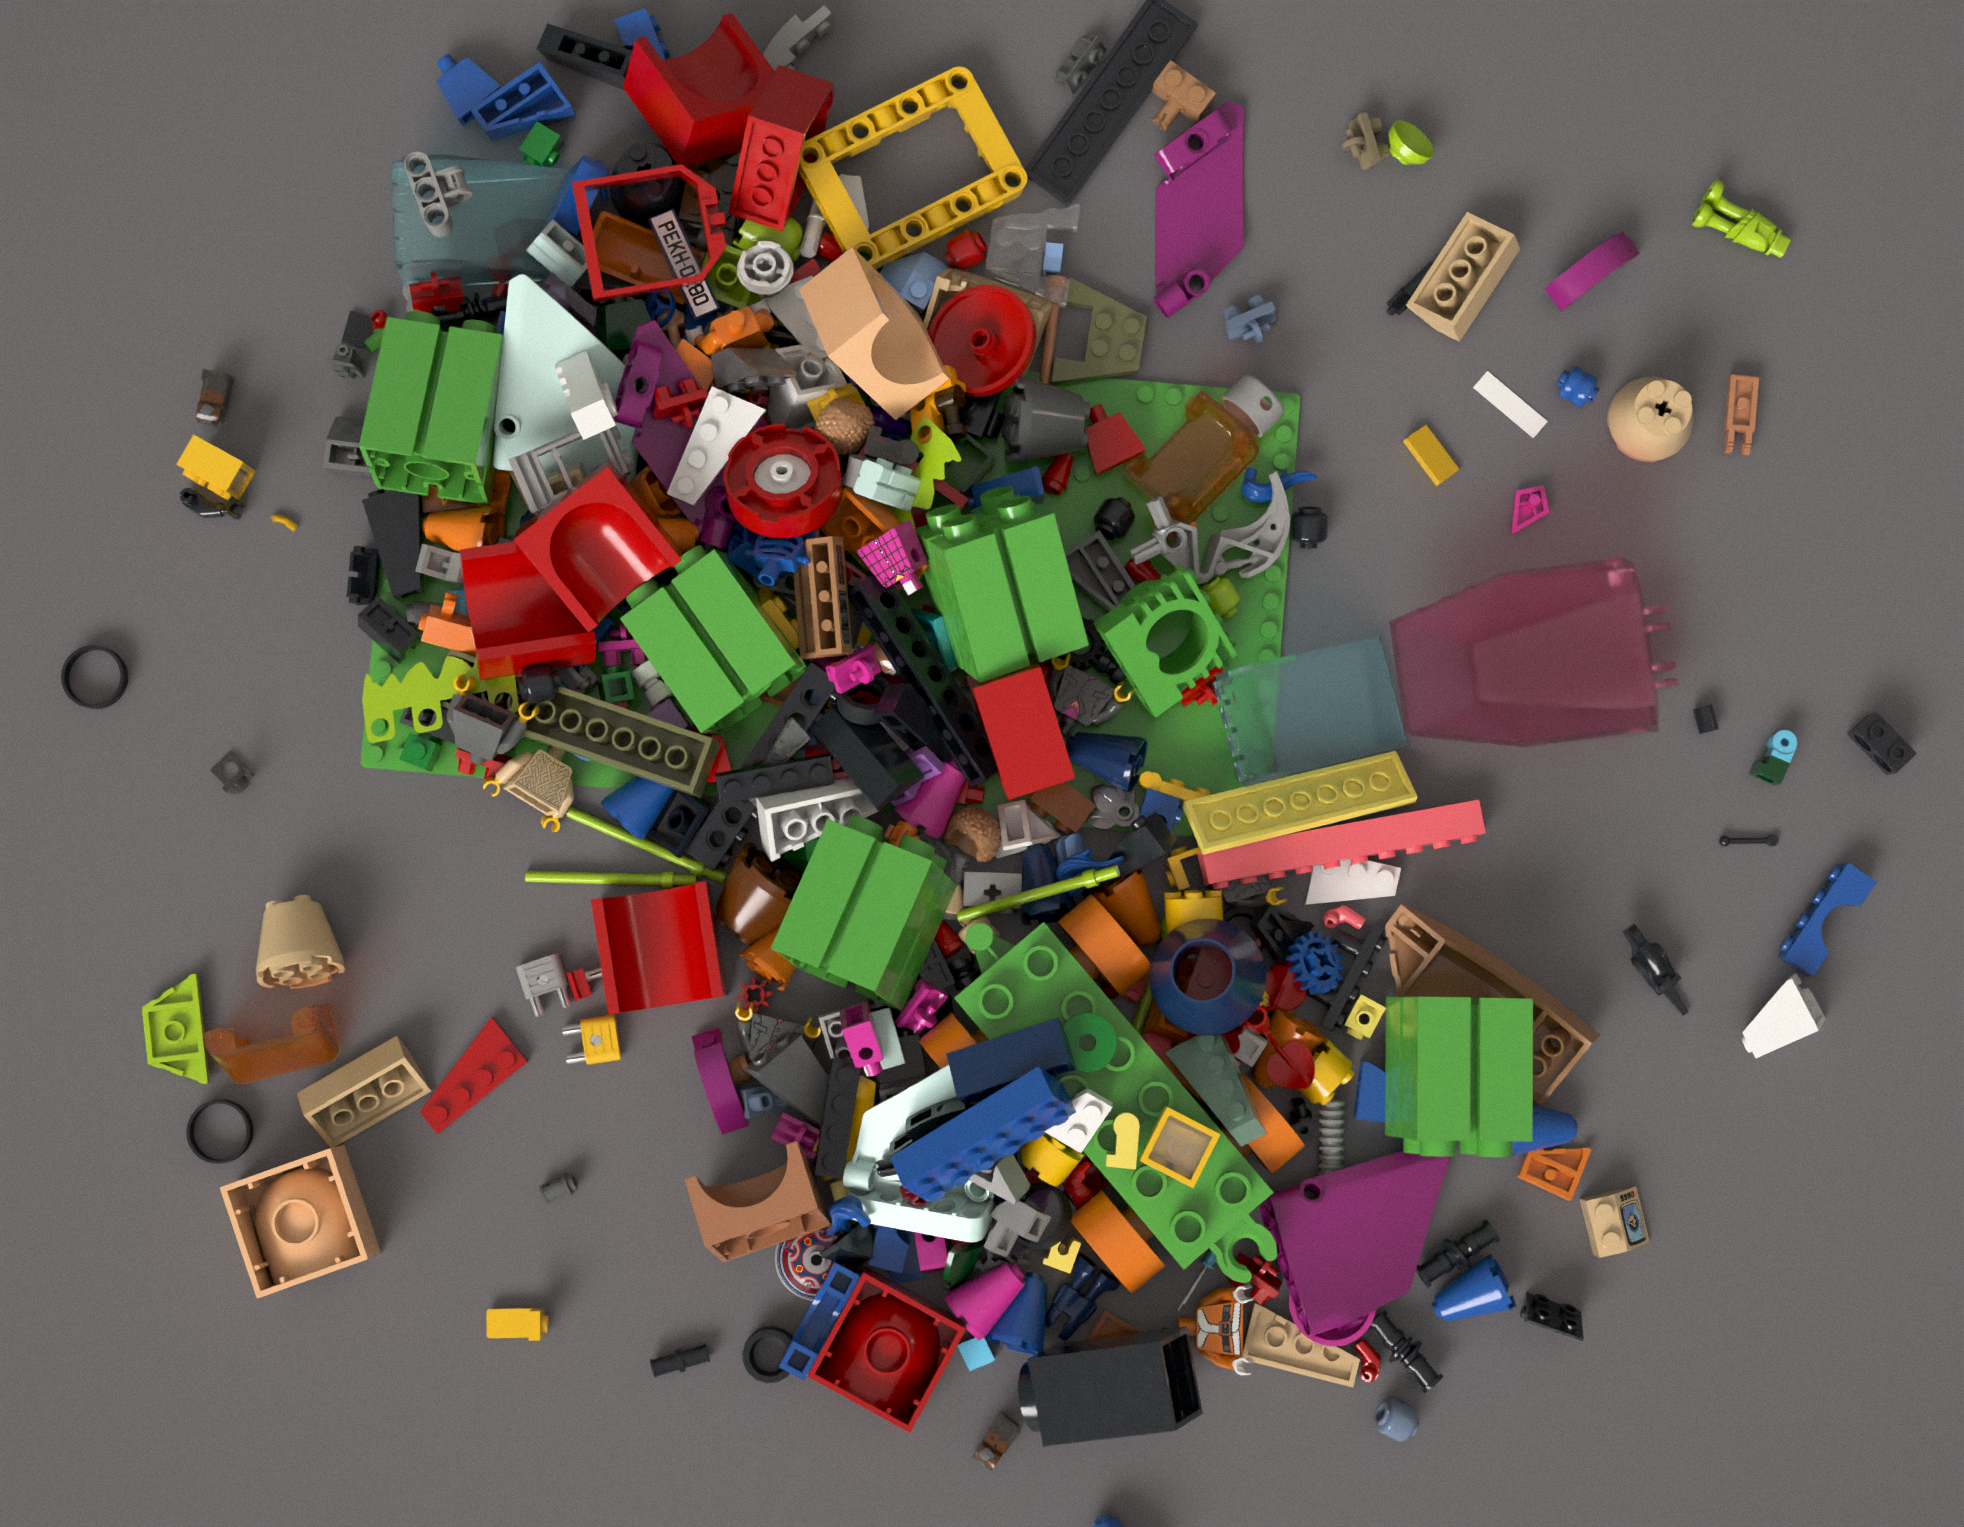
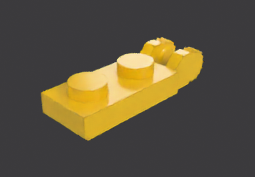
M1151 771L1141 773L1139 778L1140 785L1144 789H1151L1179 798L1182 802L1212 795L1213 793L1196 787L1195 791L1184 788L1186 783L1169 778L1168 782L1162 781L1158 773H1151Z

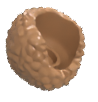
M838 398L831 400L826 408L822 409V413L819 414L816 420L814 430L821 433L832 443L838 456H846L862 449V446L869 440L875 422L873 421L872 412L865 404L852 399Z
M975 806L955 810L951 814L945 831L942 834L945 843L952 844L961 852L974 856L978 862L990 861L999 852L1001 847V829L997 820L988 811Z

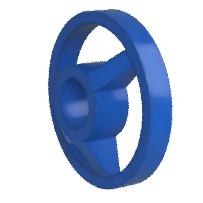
M667 290L652 292L644 302L651 321L655 317L661 316L665 310H669L666 317L658 323L660 328L670 322L676 308V301L671 292ZM666 293L669 297L670 305L659 300L657 296Z

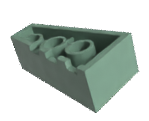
M1223 1034L1197 1035L1165 1052L1240 1146L1267 1134L1229 1043Z

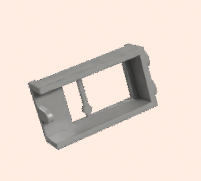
M617 426L600 432L599 434L611 462L623 477L630 475L631 472L628 467L632 466L633 463L627 450L621 451L617 440L621 439V435ZM579 430L508 459L532 514L537 515L568 491L566 490L554 495L538 457L553 451L552 456L557 460L568 488H572L573 485L560 458L561 452L557 449L582 439Z

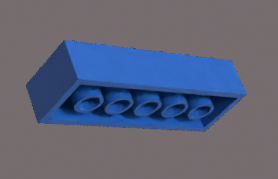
M1038 1066L891 1156L890 1159L903 1188L928 1202L942 1198L945 1192L954 1186H960L968 1182L970 1177L977 1172L991 1168L994 1162L1000 1158L1016 1153L1019 1147L1028 1141L1039 1139L1046 1130L1065 1123L1069 1116L1076 1113V1110L1063 1082Z

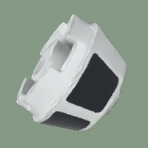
M758 241V245L749 248L746 252L745 250L742 252L737 264V275L741 284L754 295L761 298H771L780 294L790 282L793 275V262L790 255L779 244L771 241Z

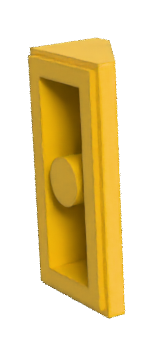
M1427 425L1415 431L1403 441L1436 487L1460 470Z

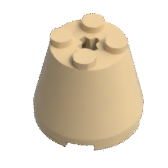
M1642 377L1626 384L1613 397L1607 413V427H1609L1611 436L1617 444L1616 447L1628 457L1642 462H1656L1677 453L1686 444L1693 429L1694 416L1691 395L1679 384L1659 377Z
M310 895L296 896L293 898L294 901H270L265 904L266 910L263 914L256 964V977L259 985L272 988L275 987L274 983L285 986L290 985V989L305 988L332 981V974L336 972L344 973V959L322 905L311 901Z

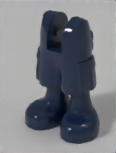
M1078 1252L1074 1262L1075 1273L1071 1282H1062L1053 1296L1052 1304L1045 1317V1327L1048 1330L1057 1321L1061 1312L1070 1317L1058 1335L1064 1341L1070 1338L1078 1327L1088 1321L1098 1307L1095 1300L1106 1291L1117 1290L1121 1284L1111 1273L1100 1269L1086 1293L1081 1294L1079 1291L1094 1274L1098 1266L1089 1257Z

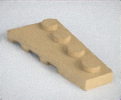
M1256 1302L1253 1303L1243 1344V1357L1240 1358H1252L1254 1363L1354 1387L1360 1362L1358 1357L1337 1346H1324L1311 1341L1300 1332L1295 1323Z

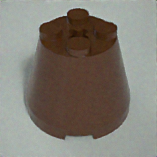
M745 843L736 854L715 907L717 913L714 916L717 923L723 927L731 928L737 933L738 939L747 945H751L753 941H758L781 926L803 876L798 869L782 856L771 862L765 851L756 849L755 843Z

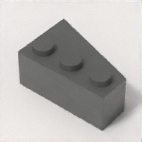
M1100 530L1065 552L1072 583L1108 612L1118 606L1122 598L1136 586Z

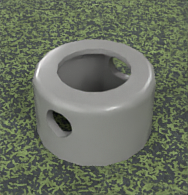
M1249 374L1242 376L1221 397L1225 409L1246 431L1258 438L1262 437L1284 415V408L1276 395L1259 379ZM1268 396L1271 399L1272 404L1265 400L1263 397Z

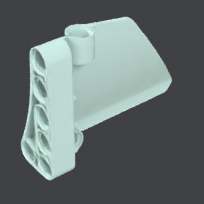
M520 274L509 282L494 421L495 441L492 467L513 471L508 459L578 430L571 416L562 389L563 383L561 384L555 364L587 351L601 383H608L614 400L625 368V364L596 336L525 274ZM636 379L633 382L635 392H637ZM505 418L514 421L516 425L515 432H508L504 429L503 420ZM615 422L621 435V439L617 440L621 451L627 450L633 463L632 466L628 467L631 474L626 476L627 482L630 483L636 477L639 452L631 442L635 428ZM599 433L585 440L582 438L557 449L561 452L560 458L565 468L582 462L587 475L590 474L592 469L610 459ZM553 451L538 457L544 472L547 474L560 470L557 460L552 456Z
M949 1064L864 1113L856 1151L852 1161L846 1164L843 1184L845 1187H849L848 1196L852 1195L860 1199L863 1211L871 1219L870 1224L965 1242H977L984 1238L992 1225L993 1217L989 1215L993 1211L994 1193L968 1181L963 1185L954 1186L946 1191L945 1195L938 1200L930 1201L923 1205H914L910 1203L909 1199L903 1200L899 1188L902 1184L898 1175L880 1177L876 1168L877 1161L890 1158V1142L905 1133L906 1119L933 1104L957 1097Z

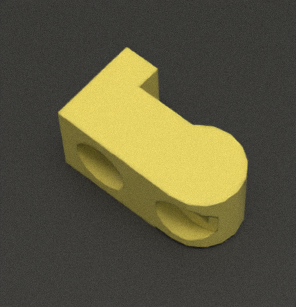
M1122 1112L1114 1118L1113 1130L1116 1133L1114 1154L1106 1153L1105 1166L1136 1169L1140 1126L1137 1117L1132 1113Z

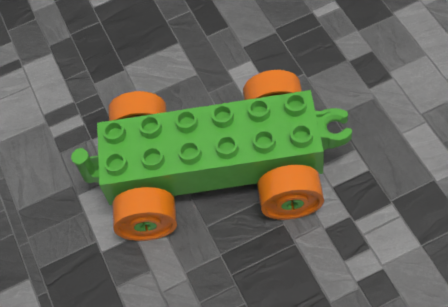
M1091 894L1057 922L1075 945L1070 951L1065 948L1044 922L1016 946L993 935L992 933L994 932L987 924L975 923L970 926L966 932L965 939L968 947L975 952L982 975L954 999L979 1028L970 1034L951 1012L918 1040L926 1052L941 1069L949 1064L947 1053L1058 1018L1062 1025L1073 1016L1083 1013L1096 1014L1107 1020L1114 1029L1117 1040L1115 1055L1109 1064L1093 1072L1073 1070L1054 1077L1063 1082L1070 1099L1074 1098L1075 1094L1089 1088L1113 1102L1112 1109L1083 1151L1130 1206L1121 1212L1101 1190L1072 1215L1071 1223L1132 1294L1166 1266L1147 1243L1153 1236L1157 1237L1183 1269L1187 1268L1210 1248L1224 1274L1234 1281L1248 1283L1252 1278L1250 1271L1245 1265L1235 1261L1232 1254L1233 1245L1241 1238L1253 1239L1259 1247L1260 1254L1268 1261H1273L1277 1258V1247L1270 1231L1248 1215L1274 1192L1247 1162L1245 1157L1252 1153L1269 1173L1273 1174L1305 1147L1299 1136L1242 1071V1076L1267 1134L1240 1146L1224 1125L1218 1128L1094 982L1101 975L1121 997L1149 973L1151 963L1121 926ZM1091 1034L1082 1035L1078 1042L1079 1047L1083 1051H1091L1096 1045L1094 1036ZM1164 1106L1221 1134L1194 1188L1148 1166L1138 1159ZM1122 1112L1132 1113L1139 1121L1136 1169L1105 1166L1106 1153L1114 1154L1116 1133L1113 1130V1121Z

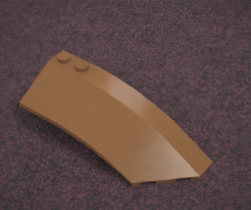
M1404 903L1399 906L1386 923L1385 930L1386 937H1389L1391 950L1389 956L1392 976L1395 977L1396 997L1533 999V1100L1540 1106L1544 1104L1600 1036L1597 1031L1531 979L1452 928Z

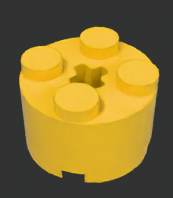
M1184 890V896H1181V892L1164 893L1165 921L1168 934L1173 929L1189 921L1209 918L1223 920L1222 890H1206L1205 895L1202 894L1201 890Z
M1328 1038L1324 1039V1045L1320 1048L1318 1047L1312 1053L1315 1063V1076L1312 1085L1307 1089H1298L1312 1104L1318 1102L1322 1105L1327 1104L1335 1095L1333 1091L1339 1084H1346L1355 1074L1351 1069L1353 1063Z
M1046 1132L1039 1139L1028 1141L1020 1146V1150L1015 1153L1029 1170L1033 1167L1040 1173L1038 1175L1040 1179L1055 1187H1059L1085 1156L1083 1151L1082 1153L1076 1151Z

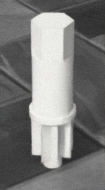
M814 200L807 217V225L799 250L802 256L808 258L816 255L823 227L826 225V221Z

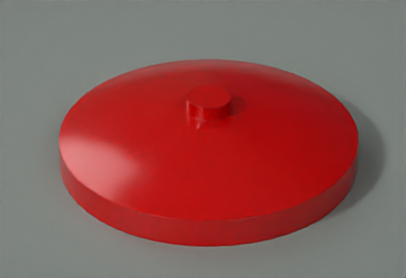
M994 285L971 287L951 297L936 313L928 331L943 366L948 365L955 368L957 380L965 383L966 392L964 394L969 397L992 395L1014 383L1029 365L1034 354L1037 338L1035 320L1026 304L1010 290Z

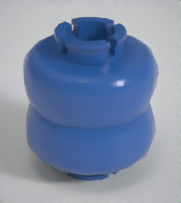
M1577 366L1572 367L1569 372L1564 369L1556 383V386L1560 387L1558 396L1562 399L1570 400L1577 407H1582L1586 401L1591 404L1600 389L1595 387L1597 377L1585 373Z

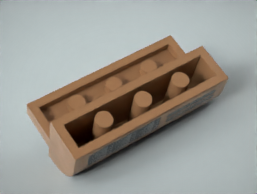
M828 536L806 539L804 544L807 556L810 558V563L808 565L801 564L798 570L793 572L800 658L813 659L851 655L853 650L843 537Z

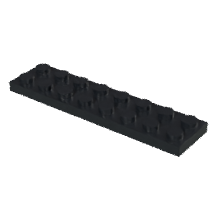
M1146 0L1025 169L1027 178L1069 207L1151 93L1157 77L1170 60L1174 61L1198 27V23L1165 0Z

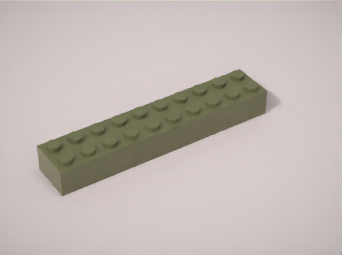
M450 649L448 655L462 659L471 668H473L476 660L474 656ZM521 674L515 675L519 707L528 701L527 698L522 699L517 677L521 676ZM564 687L556 688L557 694L554 699L535 704L528 703L525 709L528 714L531 715L537 706H539V713L526 722L527 728L522 735L523 737L699 798L702 797L721 745L713 738ZM487 691L471 694L489 702ZM506 692L498 694L495 698V705L506 710L511 707L513 702L511 695ZM452 698L441 700V708L448 710ZM517 711V712L515 713V714H516V718H515V719H517V720H518L519 717H520L519 711Z

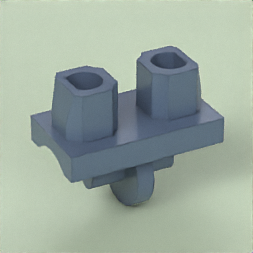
M1262 295L1252 297L1248 301L1250 310L1242 314L1238 306L1233 305L1224 310L1226 334L1229 341L1231 342L1240 337H1243L1245 341L1253 337L1257 344L1263 342L1262 333L1269 331V325L1276 323L1275 307L1272 301L1267 303Z
M764 1085L740 1090L745 1104V1119L792 1108Z

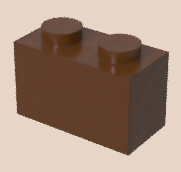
M1065 782L1035 791L1029 800L1033 803L1032 810L1044 818L1047 814L1057 820L1054 825L1067 835L1070 831L1077 833L1096 806L1095 803Z

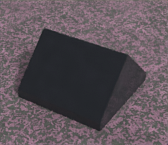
M674 789L650 829L649 834L674 856L681 858L713 804L703 798Z

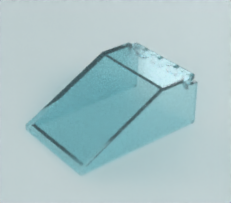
M449 154L427 155L435 172L452 166H462L465 170L463 176L467 187L471 188L473 196L467 201L448 207L453 220V229L445 237H436L430 233L423 220L404 167V161L407 156H402V161H393L392 184L402 185L392 188L393 211L403 212L393 215V238L404 239V241H395L393 243L394 263H396L395 270L405 288L410 289L409 284L431 280L430 272L436 271L437 279L460 277L462 286L509 283L511 279L520 274H525L533 281L559 280L526 250L543 231L564 177L570 170ZM419 165L413 172H422L426 166ZM435 191L425 192L423 198L432 197ZM437 216L433 219L432 224L441 223L444 217Z
M1381 636L1249 664L1215 675L1217 681L1212 682L1217 702H1225V706L1219 707L1224 730L1230 728L1232 730V734L1226 735L1231 757H1239V761L1233 763L1237 781H1243L1244 787L1409 746Z

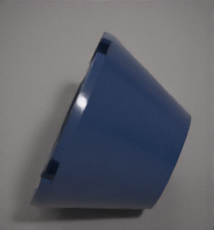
M1210 918L1189 921L1167 934L1154 952L1149 971L1150 990L1161 1013L1178 1028L1192 1034L1204 1036L1227 1033L1249 1019L1260 1005L1266 987L1264 959L1256 943L1239 927L1223 920ZM1204 948H1213L1225 953L1232 963V978L1226 990L1210 1000H1196L1186 996L1179 984V971L1183 961L1194 951Z

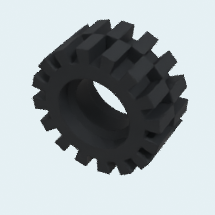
M1082 617L1086 635L1091 640V648L1085 654H1076L1073 651L1068 653L1071 654L1069 665L1076 669L1085 670V668H1091L1098 663L1104 654L1106 644L1093 624L1095 621ZM1068 653L1062 654L1057 657L1061 660L1067 659Z

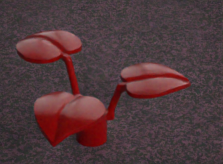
M1288 962L1286 966H1275L1266 974L1265 991L1272 1005L1267 1007L1265 1005L1258 1006L1254 1014L1241 1024L1240 1029L1236 1027L1232 1031L1223 1033V1036L1228 1041L1234 1055L1240 1049L1238 1035H1242L1246 1028H1249L1254 1034L1264 1033L1278 1052L1273 1054L1267 1061V1074L1271 1081L1285 1089H1307L1312 1085L1315 1076V1063L1310 1050L1298 1041H1290L1282 1049L1269 1031L1270 1018L1266 1013L1274 1011L1277 1006L1285 1011L1293 1010L1300 1006L1306 997L1307 989H1300L1301 982H1293L1295 973L1288 972V968L1292 966V962ZM1189 1033L1187 1039L1189 1040L1197 1036V1034Z

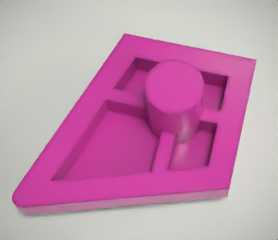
M1544 485L1515 491L1511 525L1512 534L1550 513Z

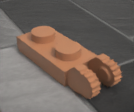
M1730 374L1728 377L1724 453H1732L1735 432L1744 433L1741 443V454H1750L1752 434L1755 432L1759 376Z

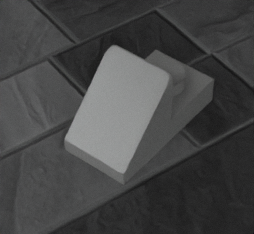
M1013 1154L1004 1156L998 1163L994 1162L991 1168L979 1171L969 1179V1181L1014 1205L1030 1187V1183Z

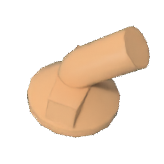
M676 308L670 322L661 328L662 331L668 330L670 343L675 350L681 341L679 328L685 326V314ZM665 310L661 316L657 317V323H660L666 317L669 310Z

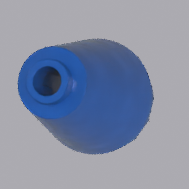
M636 776L604 797L601 804L614 818L616 817L622 823L621 825L639 840H643L674 789Z
M1533 1105V1142L1513 1141V1156L1571 1142L1578 1131L1576 1120L1573 1119L1571 1114Z
M1493 1254L1484 1257L1434 1295L1436 1301L1432 1302L1437 1317H1443L1446 1322L1512 1310L1517 1305L1514 1296H1509L1507 1293L1510 1286Z
M1032 1272L1026 1273V1277L1023 1278L1025 1286L990 1330L986 1338L988 1341L996 1345L1003 1341V1344L1008 1346V1349L1030 1355H1036L1044 1350L1047 1283L1042 1281L1043 1276Z

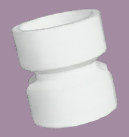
M650 660L640 665L631 673L638 687L646 689L644 696L651 706L656 705L661 700L666 701L674 697V694Z

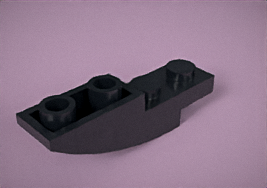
M955 1097L933 1104L906 1119L905 1133L890 1142L889 1157L982 1100L965 1105Z

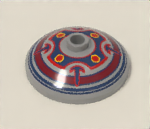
M828 1227L777 1244L775 1250L777 1274L790 1292L802 1299L813 1301L834 1261L822 1258V1263L815 1265L811 1258L815 1254L820 1255L819 1253L838 1238L844 1230H840L834 1235H828L826 1233ZM841 1263L842 1265L852 1269L853 1271L857 1273L859 1272L860 1265L854 1267L851 1265Z

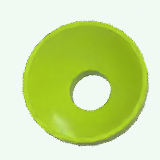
M1397 120L1389 129V150L1402 164H1425L1434 156L1435 152L1432 143L1416 126L1403 120Z

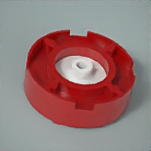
M785 423L763 426L742 437L728 453L729 460L725 470H723L728 505L738 522L754 533L771 538L799 537L816 530L826 523L840 504L843 486L838 454L832 443L812 428L804 426L803 430L786 428Z

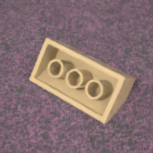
M1467 212L1406 306L1436 331L1460 342L1520 251L1515 235Z
M395 1036L297 1093L304 1117L326 1143L333 1148L431 1092V1088L410 1051L399 1037Z

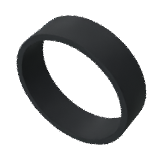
M90 645L77 649L66 659L61 671V683L66 695L76 704L90 709H102L113 705L122 697L128 684V671L124 661L118 654L101 646ZM94 650L105 651L116 660L119 666V686L108 700L99 704H85L73 694L70 688L69 673L71 667L84 653Z
M230 1100L210 1101L198 1107L191 1115L186 1130L187 1141L193 1153L206 1162L213 1164L231 1162L242 1156L249 1148L253 1139V1123L248 1112L238 1103ZM217 1103L226 1104L236 1109L243 1117L246 1125V1139L242 1148L234 1156L224 1160L214 1159L205 1155L197 1146L194 1138V1126L199 1114L205 1108Z
M1040 1182L1031 1183L1029 1190L1019 1201L1025 1203L1029 1196L1039 1190H1052L1060 1203L1061 1212L1058 1225L1054 1232L1043 1241L1030 1243L1020 1235L1016 1240L1032 1248L1047 1249L1058 1244L1068 1232L1071 1224L1070 1220L1072 1219V1209L1069 1199L1060 1189Z

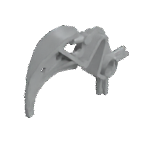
M1277 471L1268 474L1272 485V500L1267 510L1256 521L1246 526L1220 530L1219 535L1212 533L1200 569L1197 527L1172 520L1162 496L1152 498L1146 503L1156 527L1153 529L1154 533H1152L1151 539L1129 550L1131 559L1138 565L1160 553L1174 567L1180 564L1185 569L1191 568L1197 575L1199 584L1208 582L1214 574L1222 575L1226 570L1239 568L1244 564L1248 565L1238 571L1240 578L1252 577L1267 569L1280 556L1290 529L1287 497ZM1274 523L1275 528L1271 530L1270 526ZM1173 531L1175 539L1173 543L1167 545L1166 537ZM1257 539L1258 544L1254 545L1253 542ZM1233 546L1252 551L1246 559L1238 558L1224 561L1221 555Z

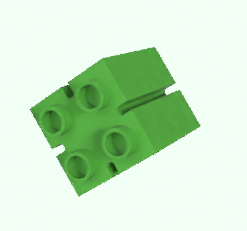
M409 311L406 313L405 319L387 317L359 448L367 466H369V471L377 488L428 496L430 486L433 484L438 486V498L490 505L496 468L492 467L495 441L494 421L503 335L497 334V328L494 325L481 320H466L463 322L462 328L450 326L449 332H444L441 330L439 318L430 313ZM507 418L503 420L504 429L506 427Z
M1009 486L995 488L981 494L979 498L982 506L970 510V514L967 515L961 514L959 505H946L935 508L926 513L928 524L915 529L929 564L924 572L933 609L935 614L943 616L955 664L961 669H965L966 673L980 683L1030 666L1027 655L1029 653H1035L1038 662H1042L1089 645L1055 514L1038 504L1035 505L1030 496L1015 495L1013 487Z
M698 545L684 553L682 561L674 566L679 575L671 580V585L668 586L666 583L658 585L652 579L630 593L626 601L632 610L620 619L701 733L723 734L764 704L759 697L761 694L767 692L772 698L799 679L810 665V661L800 658V647L795 649L761 606L758 588L745 570L731 562L727 558L726 553L724 554L715 549L705 551L701 545Z
M851 814L846 826L827 820L771 949L804 972L845 989L848 988L850 982L857 985L855 993L902 1012L957 888V885L943 872L948 861L934 854L935 848L908 835L902 836L898 847L889 844V841L885 840L884 834L881 833L883 827L863 817Z
M1386 997L1385 1136L1403 1138V1153L1435 1157H1454L1456 1141H1460V1154H1477L1480 1157H1513V1141L1533 1142V999Z

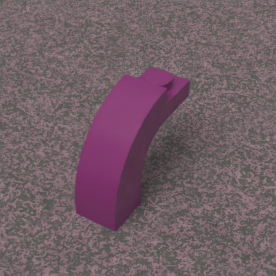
M1622 231L1593 249L1544 289L1562 311L1640 253L1635 248L1633 241Z
M719 1027L691 1036L699 1074L721 1134L748 1127V1119H745L744 1116L745 1106L730 1069Z

